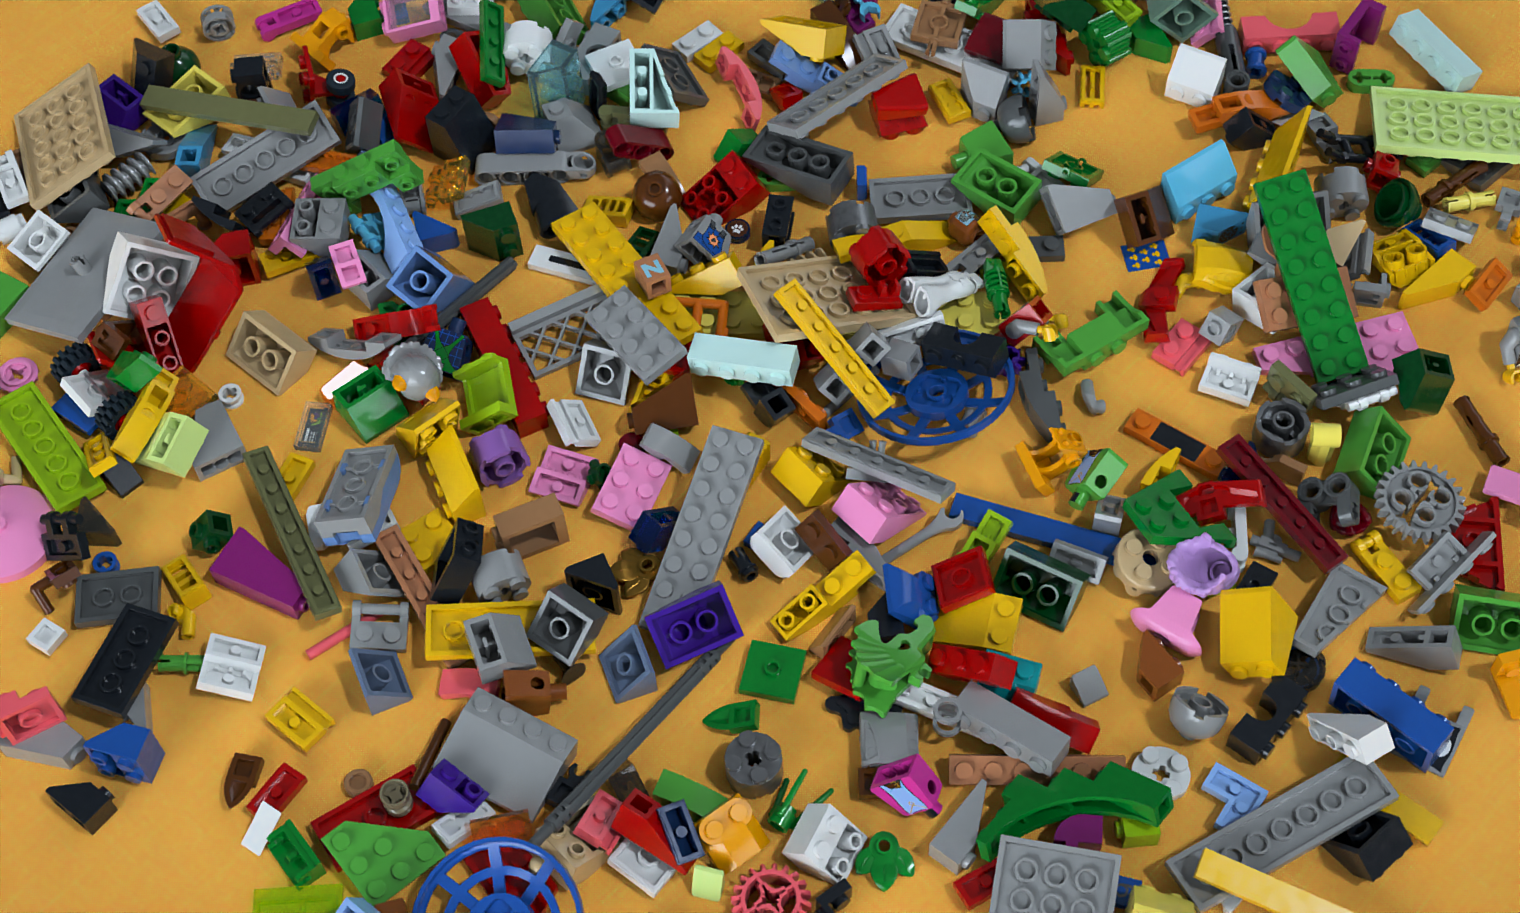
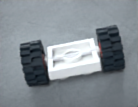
M74 342L72 347L69 345L65 346V351L62 352L60 350L57 353L59 357L52 359L54 363L50 364L51 374L88 417H95L97 426L108 438L114 440L128 411L134 406L137 397L106 377L109 372L108 369L102 370L100 366L103 365L98 363L92 348L87 343L78 344Z

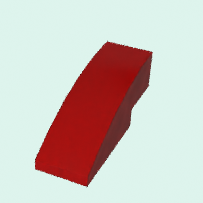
M1018 687L1015 688L1010 703L1070 736L1071 748L1090 754L1101 730L1097 720L1073 712L1067 705Z

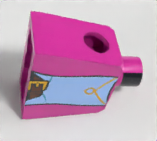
M918 753L878 767L870 791L901 814L909 816L923 811L928 817L935 818L943 808L937 801L942 789V782Z

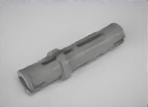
M810 236L799 240H787L783 245L757 252V255L754 256V262L756 265L777 263L790 258L796 259L798 255L813 251L812 249H815V242Z

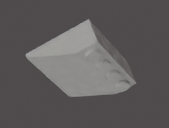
M478 687L461 711L432 766V770L445 758L490 794L487 800L533 823L545 805L547 794L558 778L564 776L577 756L578 740Z

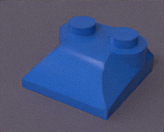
M888 563L882 565L888 614L915 630L917 627L914 625V621L920 615H929L932 617L933 622L936 621L940 609L936 600L934 578L924 571L913 575Z

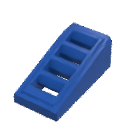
M1421 218L1401 228V230L1406 228L1420 238L1422 243L1427 246V251L1435 258V262L1451 248L1456 251V240L1421 227L1423 222Z

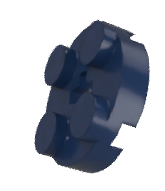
M1273 70L1264 82V90L1272 101L1277 98L1282 102L1280 107L1290 113L1297 114L1312 102L1294 76L1290 78L1278 70Z

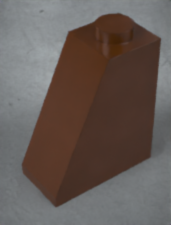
M683 370L631 405L632 412L627 413L629 429L634 428L635 435L645 434L651 423L667 430L699 425L690 370Z

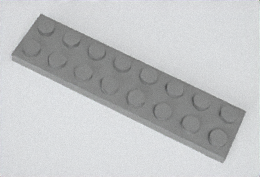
M712 425L640 618L639 628L649 631L644 619L645 616L715 581L765 444L763 439Z
M1347 757L1166 860L1164 866L1187 899L1194 903L1195 911L1197 913H1204L1233 896L1228 892L1193 878L1204 848H1208L1270 875L1396 802L1400 795L1374 761L1365 765Z

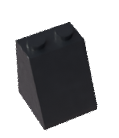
M456 85L425 116L434 155L471 175L475 173L476 157L482 153H493L496 150L494 127L474 94Z

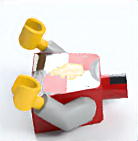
M1037 295L998 325L1000 331L994 335L1006 338L1007 344L1010 343L1013 347L1029 335L1038 336L1039 333H1043L1044 342H1053L1059 337L1058 329L1069 326L1068 316L1064 313L1052 314Z

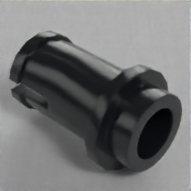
M736 547L735 550L739 558L733 550L729 552L728 558L737 569L739 579L751 582L759 574L758 566L751 562L743 547Z

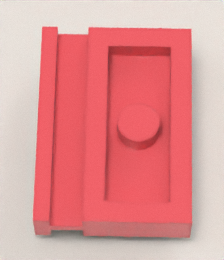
M1181 318L1169 332L1170 342H1160L1152 352L1151 358L1172 371L1175 369L1183 377L1212 342L1198 333L1200 330L1198 327Z
M599 789L573 831V834L597 849L600 846L607 851L605 854L610 855L622 835L612 829L611 825L623 802Z

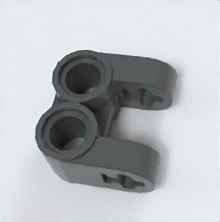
M1335 472L1329 475L1326 480L1308 477L1299 484L1297 499L1319 523L1320 513L1327 511L1333 505H1337L1338 519L1343 527L1359 524L1360 491L1345 473Z

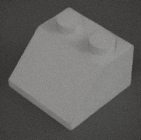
M1042 19L1003 20V69L1024 72L1032 71V61L1038 59L1046 71H1055L1057 60L1056 21Z

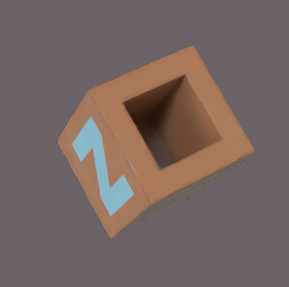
M658 253L634 261L635 279L648 300L672 291L670 273Z

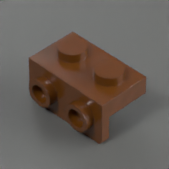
M819 509L814 511L795 528L796 532L828 572L853 553Z

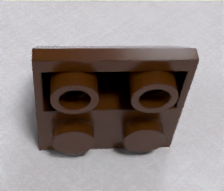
M1161 185L1114 199L1127 248L1146 245L1175 234Z

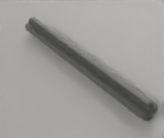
M507 257L437 315L440 327L446 328L450 324L452 317L458 318L461 315L459 308L478 301L516 269L517 262L512 257ZM429 333L411 336L405 343L408 341H418L422 345Z

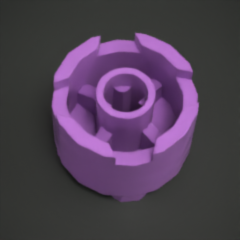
M497 425L493 430L481 436L473 437L469 442L470 460L481 482L487 487L490 484H498L499 488L512 485L524 476L522 471L526 466L530 467V457L518 434L514 430L509 429L507 425Z

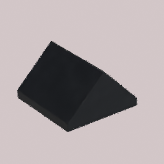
M604 553L566 567L564 573L567 585L586 598H595V604L602 609L621 615L623 610L618 584Z

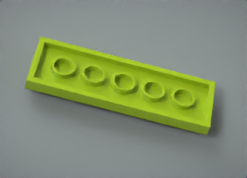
M33 381L0 398V430L55 511L61 514L64 511H70L107 490L105 483L99 475L95 478L92 476L84 453Z

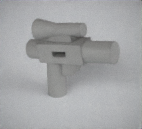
M1266 519L1264 521L1263 535L1259 537L1253 534L1249 542L1250 545L1256 547L1253 557L1265 558L1281 564L1283 557L1298 562L1302 552L1289 548L1287 544L1282 543V538L1274 534L1276 522L1272 519Z

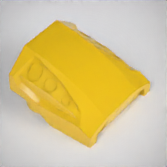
M1406 228L1402 229L1401 232L1379 239L1373 243L1372 263L1381 273H1387V279L1391 285L1399 288L1410 286L1435 263V258L1427 251V246L1422 243L1420 238Z
M1195 239L1192 242V246H1194V267L1191 283L1211 292L1229 295L1234 287L1252 274L1253 258L1247 255L1248 250H1240L1229 245L1209 242L1205 239Z

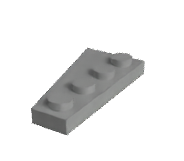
M1342 563L1328 575L1296 630L1292 646L1315 658L1380 599L1388 588Z

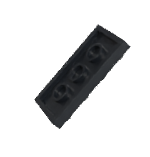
M126 603L72 694V700L86 707L125 719L179 625L177 619Z

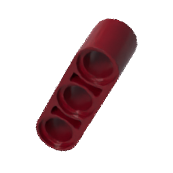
M615 124L609 127L605 133V137L616 157L642 160L660 151L665 159L669 160L674 154V149L665 131L661 129Z

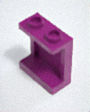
M1362 0L1337 33L1329 63L1330 67L1348 75L1354 70L1361 42L1364 41L1374 45L1377 41L1387 6L1374 0Z

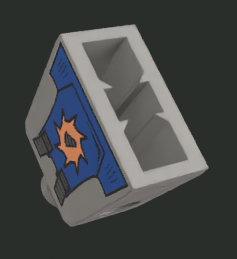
M706 214L689 224L676 242L675 247L694 265L699 262L706 264L712 261L711 258L722 251H725L726 254L729 252L731 235L721 226L723 218L719 214Z

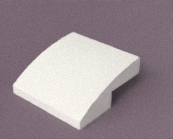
M211 633L196 689L252 702L266 646Z

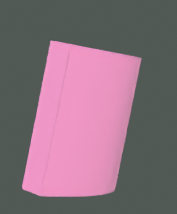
M548 445L540 467L537 466L528 491L540 496L555 493L558 501L579 507L590 487L586 479L590 469L589 463L596 458Z

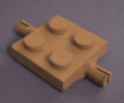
M921 0L911 31L910 41L928 44L925 51L927 56L931 52V57H934L937 46L952 49L958 48L968 14L955 9L954 4L951 3L952 0L935 2Z

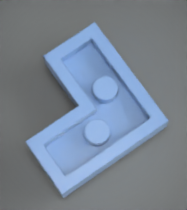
M1218 762L1214 764L1201 787V790L1226 803L1213 827L1217 830H1221L1261 807L1269 793L1266 789Z

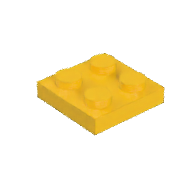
M439 507L401 528L402 534L426 574L434 571V562L453 528Z

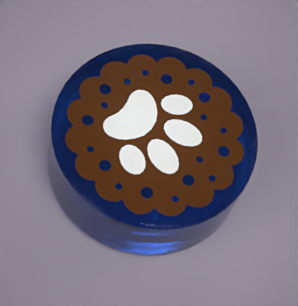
M732 219L725 226V230L731 235V243L741 244L750 237V225L743 219Z

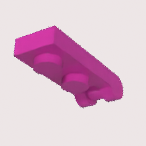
M301 0L261 15L254 22L260 31L262 39L265 42H270L276 35L316 21L323 11L317 0Z

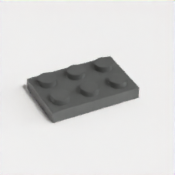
M646 43L642 45L641 48L655 49L674 102L679 101L689 105L706 106L709 98L679 51Z
M1372 364L1361 368L1360 373L1353 375L1345 373L1337 376L1336 381L1313 384L1311 389L1318 394L1314 406L1321 410H1326L1400 384L1397 373Z
M152 566L91 573L77 577L74 624L77 629L115 624L126 603L160 613L162 579L160 567Z

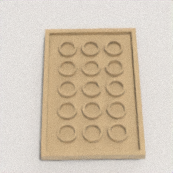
M87 63L14 115L30 206L36 211L50 205L56 198L69 192L76 184L89 178L95 171L109 164L116 157L96 70L90 63Z
M837 255L738 267L737 270L739 281L775 343L808 339L774 297V293L794 278L797 279L840 334L857 332L866 321L875 329H881L919 317L916 314L913 303H903L902 309L853 312L845 295L847 287L867 286L869 284L856 270L851 261L841 264Z

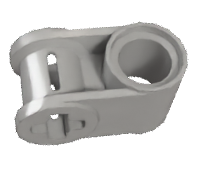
M422 184L404 193L399 189L400 197L409 215L414 210L427 215V205Z

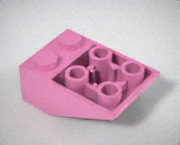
M873 481L848 483L831 509L869 544L886 541L927 514L915 498L907 496L901 491L902 488L891 483Z

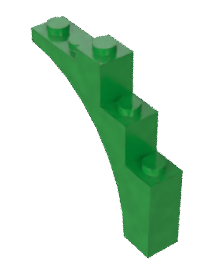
M1112 761L1096 774L1094 781L1065 767L1057 776L1051 779L1048 787L1018 774L1003 790L1004 807L1000 808L988 826L979 832L976 841L981 858L991 863L998 856L1001 834L1021 838L1042 826L1065 820L1074 815L1116 816L1138 820L1158 828L1174 808L1171 788Z

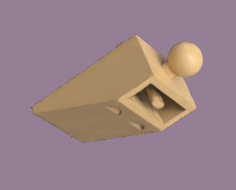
M596 794L590 797L557 833H552L540 846L558 859L567 869L576 885L588 879L604 865L612 853L626 839L625 836L621 835L611 854L607 855L605 854L607 852L600 846L597 849L573 834ZM542 826L536 828L535 833H536ZM530 853L533 858L529 862V871L536 875L545 860L538 855ZM554 869L551 873L552 877L568 891L569 888L562 876Z

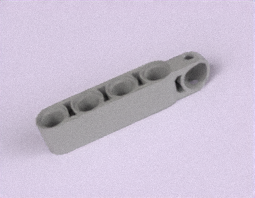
M558 150L555 153L524 154L482 153L476 157L475 181L479 185H484L494 180H498L501 186L524 185L526 179L535 172L557 180L562 184L569 180L591 178L595 174L597 167L594 157L584 151L565 152Z

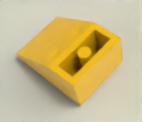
M440 397L437 402H431L397 425L395 435L414 459L420 455L425 457L428 455L426 450L448 426L453 425L456 432L461 404L458 400Z

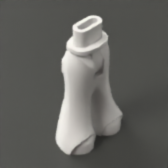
M955 270L935 277H904L899 282L901 285L899 297L904 304L914 303L913 306L918 316L932 317L942 305L952 300L975 294L978 289L984 287V280L976 273L969 274L965 271L958 272Z

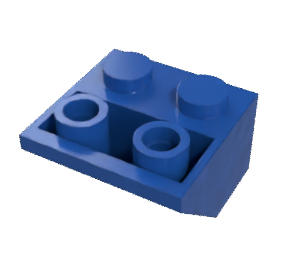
M122 723L85 741L83 748L90 756V760L97 766L98 772L108 777H114L115 775L123 776L126 780L135 784H140L141 781L152 784L165 756L163 748L151 729L128 723Z

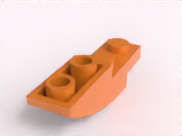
M1246 90L1213 96L1211 104L1189 109L1188 118L1196 134L1223 127L1222 124L1244 107L1249 108L1268 120L1290 114V112L1280 107L1282 102L1277 98L1272 101L1265 90Z

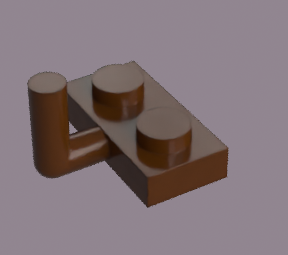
M60 561L44 571L46 577L30 586L31 594L45 615L53 612L55 608L44 593V590L52 585L56 589L60 587L66 589L74 585L78 581L77 577L82 575L72 561Z

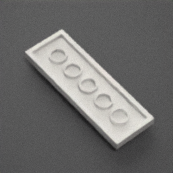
M901 3L885 25L896 48L956 72H962V59L967 57L1009 72L1008 89L1012 85L1011 79H1016L1018 76V71L1003 69L1002 65L966 53L964 47L972 33V30L967 28L963 29L957 49L937 46L935 56L931 57V52L927 56L925 51L928 44L910 41L918 9Z

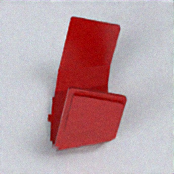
M156 213L154 219L166 243L203 258L168 317L185 371L174 375L182 378L196 371L213 341L219 337L222 326L244 292L237 265L204 233L199 231L196 226L165 213L161 215ZM91 331L87 338L98 363L112 368L116 361H112L91 344L95 336V331ZM143 342L138 346L129 344L125 350L130 352L134 350L141 353L143 351L147 352Z

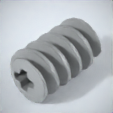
M136 152L134 159L128 157L126 164H118V170L112 168L110 175L103 174L100 184L107 195L117 203L118 194L126 198L127 193L125 189L128 188L134 193L135 188L133 184L136 183L143 187L142 178H151L149 173L152 172L156 175V171L142 153Z

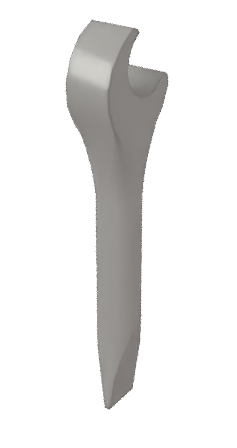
M941 508L935 519L927 527L883 554L882 558L885 563L893 562L936 534L959 529L964 521L963 510H961L957 518L952 519L945 515V508Z

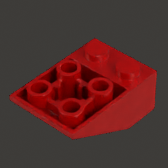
M395 68L378 86L393 136L400 143H406L418 150L433 154L425 116L439 102L434 85L429 81Z
M732 150L682 195L681 205L693 221L706 214L716 213L723 218L722 225L752 211L771 193L748 163Z

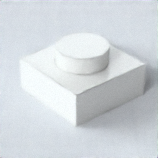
M44 617L27 636L26 640L32 646L51 656L68 634L63 628Z

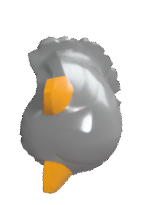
M418 341L402 342L400 345L392 347L391 351L388 352L389 356L386 357L381 368L382 374L385 375V380L392 381V387L400 391L407 399L420 401L426 397L430 401L437 402L441 395L439 388L443 380V363L441 358L427 344L420 345Z

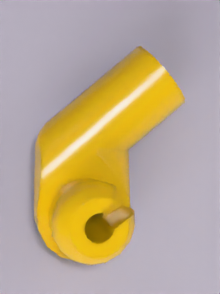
M1193 272L1179 275L1174 285H1178L1180 292L1178 300H1181L1186 289L1201 288L1191 283Z
M172 603L167 609L168 616L177 619L178 623L182 626L181 638L193 640L196 631V614L183 604Z

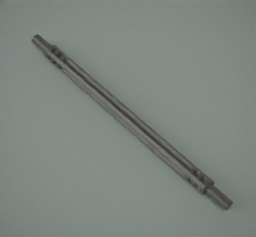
M735 640L705 652L544 820V825L528 842L541 846L552 833H557L721 660V655Z

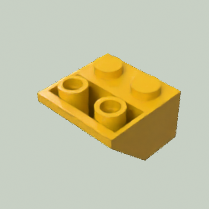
M801 446L787 447L771 470V473L805 507L821 506L851 482V479H846V471L840 464Z

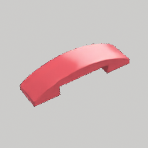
M722 46L715 64L723 81L733 80L745 106L741 119L746 129L756 131L762 114V99L759 87L745 63L729 48Z

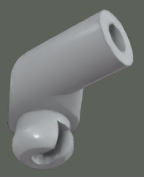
M1090 379L1082 380L1080 383L1081 394L1089 412L1093 415L1105 413L1106 403L1102 399L1096 400L1093 381Z

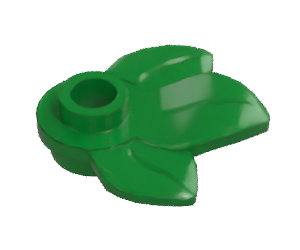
M887 831L874 834L870 839L869 847L860 851L855 860L856 874L871 872L874 883L883 892L887 891L894 884L898 874L912 877L915 871L913 857L910 852L900 847L897 838ZM880 841H887L889 843L888 851L884 852L879 849Z

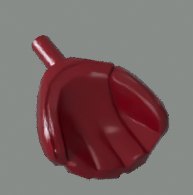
M1361 503L1360 522L1358 525L1343 527L1338 519L1337 505H1333L1330 511V529L1340 535L1353 536L1354 534H1360L1372 523L1371 514Z

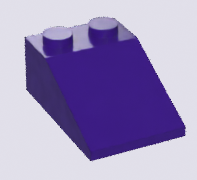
M719 580L699 588L644 617L665 669L744 636L724 586Z

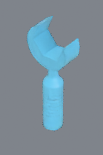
M853 0L854 3L860 5L861 21L865 23V15L868 13L877 14L878 20L880 19L881 9L877 3H864L862 0Z

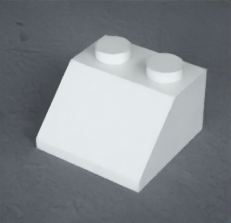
M1181 43L1167 78L1164 96L1195 107L1211 104L1212 97L1219 95L1221 91L1227 59Z

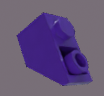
M445 758L429 773L416 793V796L438 813H474L490 795L479 784L475 783Z

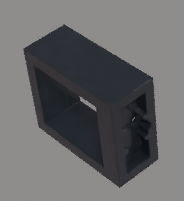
M457 518L434 562L430 600L441 604L460 603L481 564L484 525Z

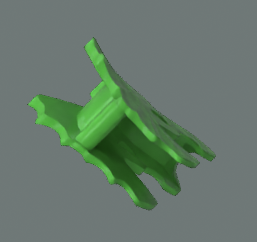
M924 614L920 615L914 621V625L917 627L916 630L909 634L900 633L888 643L881 641L879 622L877 620L865 621L854 628L858 638L851 641V646L854 649L849 651V655L853 660L846 663V668L852 674L850 682L852 683L853 695L859 696L864 700L865 711H875L881 718H885L897 698L911 685L919 688L923 683L924 677L927 680L930 678L932 669L925 663V656L931 650L936 632L932 617ZM901 644H907L910 647L909 649L900 650Z

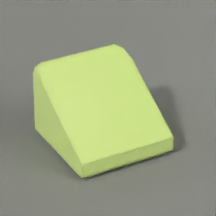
M699 864L695 865L692 895L719 902L726 883L723 870Z

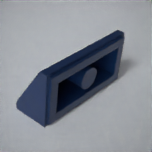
M684 799L656 809L677 866L705 856Z

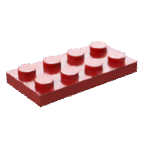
M414 764L310 822L338 873L343 871V869L323 844L321 838L344 821L414 830L442 814L416 796L417 791L409 788V784L417 770ZM400 779L407 784L414 801L413 808L407 815L393 817L386 812L379 795L380 788L386 781Z

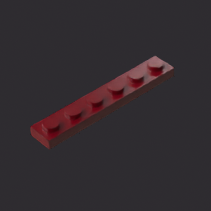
M1239 433L1218 446L1216 453L1240 480H1261L1267 500V507L1265 508L1325 575L1347 560L1348 554Z

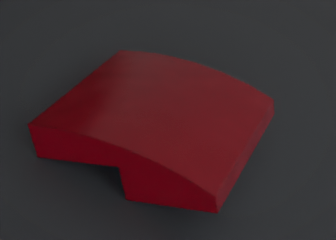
M985 12L972 31L964 51L1003 66V20L1005 19Z

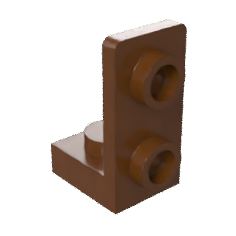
M133 320L103 321L96 328L91 344L112 361H116L122 351H125L131 341L129 336L136 323Z

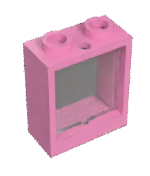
M382 0L379 2L380 11L384 15V22H382L384 35L388 36L394 44L408 41L411 38L416 39L448 31L444 0Z

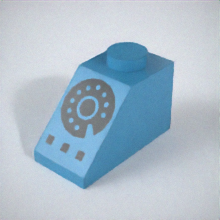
M1199 204L1191 243L1195 239H1205L1209 242L1223 244L1245 233L1248 213Z

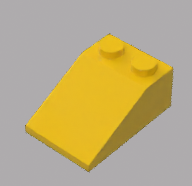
M788 15L761 19V24L800 55L810 57V61L824 62V59L833 60L835 56L844 54L847 25Z
M994 593L945 614L940 609L938 619L934 621L936 632L933 643L980 651L990 649L1012 655L1023 608V599Z

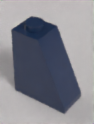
M502 113L494 129L496 154L555 153L558 144H561L562 140L561 130H557L556 121Z

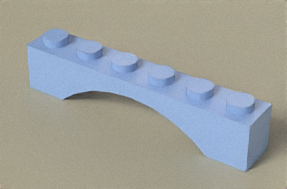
M361 149L358 155L365 153L367 151ZM389 184L370 193V195L376 201L383 218L385 230L384 258L391 274H395L414 246L423 247V244L419 239L399 191L394 184Z

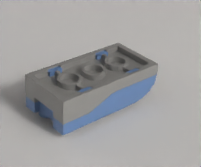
M394 444L346 449L314 521L326 546L346 545L351 540L360 539L363 543L376 542L400 481V458Z

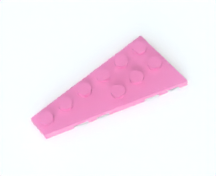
M1403 311L1355 323L1369 365L1376 364L1393 372L1392 359L1419 348ZM1301 336L1253 348L1252 355L1256 365L1262 369L1260 375H1268L1271 365L1279 359L1294 374H1305L1314 377Z

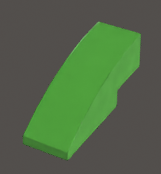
M663 769L652 793L653 799L662 806L684 799L693 822L698 821L728 799L700 783L667 769Z

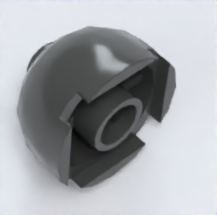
M1022 93L1005 99L998 107L997 119L993 120L1000 133L1003 134L1007 141L1015 144L1036 140L1035 127L1030 128L1032 126L1031 119L1033 118L1025 96H1022Z

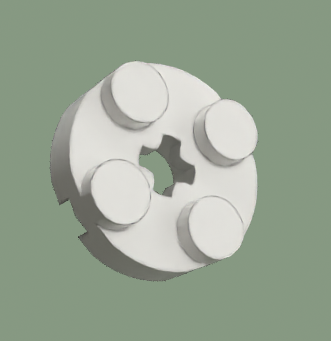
M1148 746L1144 748L1142 753L1135 758L1131 769L1170 787L1173 801L1184 796L1191 778L1187 758L1173 749L1161 746ZM1162 770L1169 778H1163L1162 781L1156 780L1157 775L1152 773Z

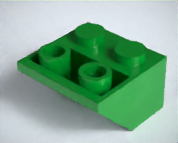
M376 365L332 392L336 410L366 444L409 417V413L398 393L392 387L391 381L385 380V375L382 374V371Z

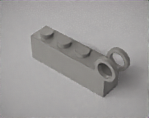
M970 680L957 699L944 697L934 704L933 729L938 735L953 737L961 729H968L978 735L985 743L994 744L1004 750L1011 758H1018L1025 762L1037 773H1044L1051 777L1069 753L1070 736ZM944 704L955 706V711L945 709L938 712V709ZM937 722L944 725L957 723V726L952 730L946 731L941 729Z

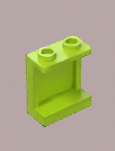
M485 353L481 358L472 363L462 365L460 369L452 373L453 378L462 381L468 416L459 420L462 431L479 436L495 428L497 425L518 416L507 358L498 356L495 353Z

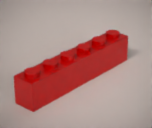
M486 297L459 308L462 320L467 322L465 328L479 357L481 358L485 353H495L508 359L518 414L511 421L520 439L548 428L547 417L550 416V413L546 407L547 403L546 401H540L538 397L541 396L540 390L535 381H530L531 373L526 362H520V350L516 342L511 344L509 340L512 338L507 324L502 325L500 322L502 316L498 306H492L489 298Z

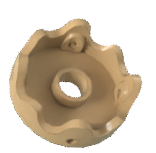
M1138 528L1133 529L1121 538L1112 553L1114 556L1113 573L1123 582L1125 590L1129 595L1152 594L1155 597H1159L1175 585L1169 579L1170 571L1167 569L1168 564L1166 561L1168 554L1176 548V545L1150 544ZM1143 555H1152L1156 560V564L1148 565L1145 563Z

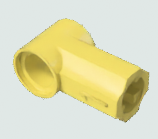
M1311 423L1307 460L1311 461L1314 466L1324 467L1325 463L1331 460L1334 448L1340 447L1342 438L1341 424Z

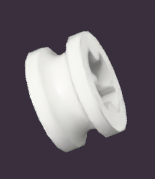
M226 384L218 392V397L226 409H237L244 402V395L237 384ZM228 395H232V396L235 395L234 398H231V397H228V398H227Z

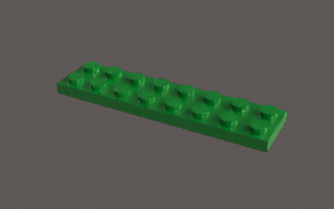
M1306 169L1255 183L1253 188L1316 383H1327L1336 380L1337 376L1345 373H1351L1352 375L1360 373V369L1369 366Z

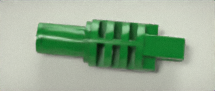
M986 258L983 264V280L988 300L992 302L994 317L999 319L1001 315V319H1006L1011 314L1007 300L1010 296L1006 272L1000 259Z

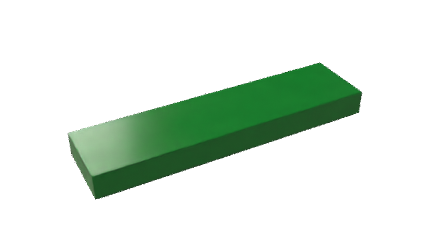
M481 0L479 2L480 80L502 88L505 85V56L503 54L504 6L489 0Z

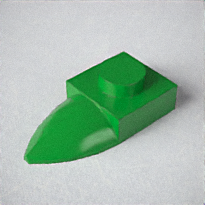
M756 699L728 704L707 715L703 719V723L714 729L729 730L732 734H738L747 730H759L760 704Z

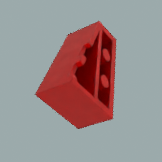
M479 30L463 32L449 46L469 92L475 95L483 109L496 108L512 94L507 67H505V85L502 88L480 80Z

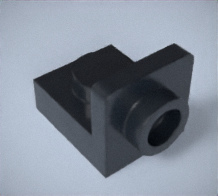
M845 878L816 898V910L814 912L834 913V909L840 911L845 908L851 901L852 886Z

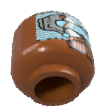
M962 209L959 212L952 213L948 219L949 236L963 246H970L985 234L977 223L981 217L969 209Z

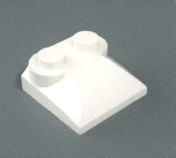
M38 209L7 249L37 272H40L66 242L70 232Z
M783 506L750 538L752 550L780 578L792 576L814 554L795 530L801 522L786 506Z

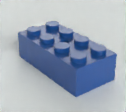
M1354 658L1333 684L1328 704L1342 714H1369L1386 722L1395 746L1394 750L1422 772L1426 773L1447 747L1454 731L1450 721L1441 714L1431 712L1419 698L1407 695L1392 679H1385L1379 675L1370 663L1366 661L1361 662Z

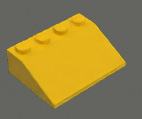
M1307 105L1275 130L1272 140H1266L1262 152L1266 156L1265 158H1259L1255 171L1259 173L1258 177H1252L1249 190L1252 193L1251 195H1245L1241 209L1246 210L1245 212L1249 213L1251 203L1257 201L1253 188L1255 183L1294 172L1313 106Z

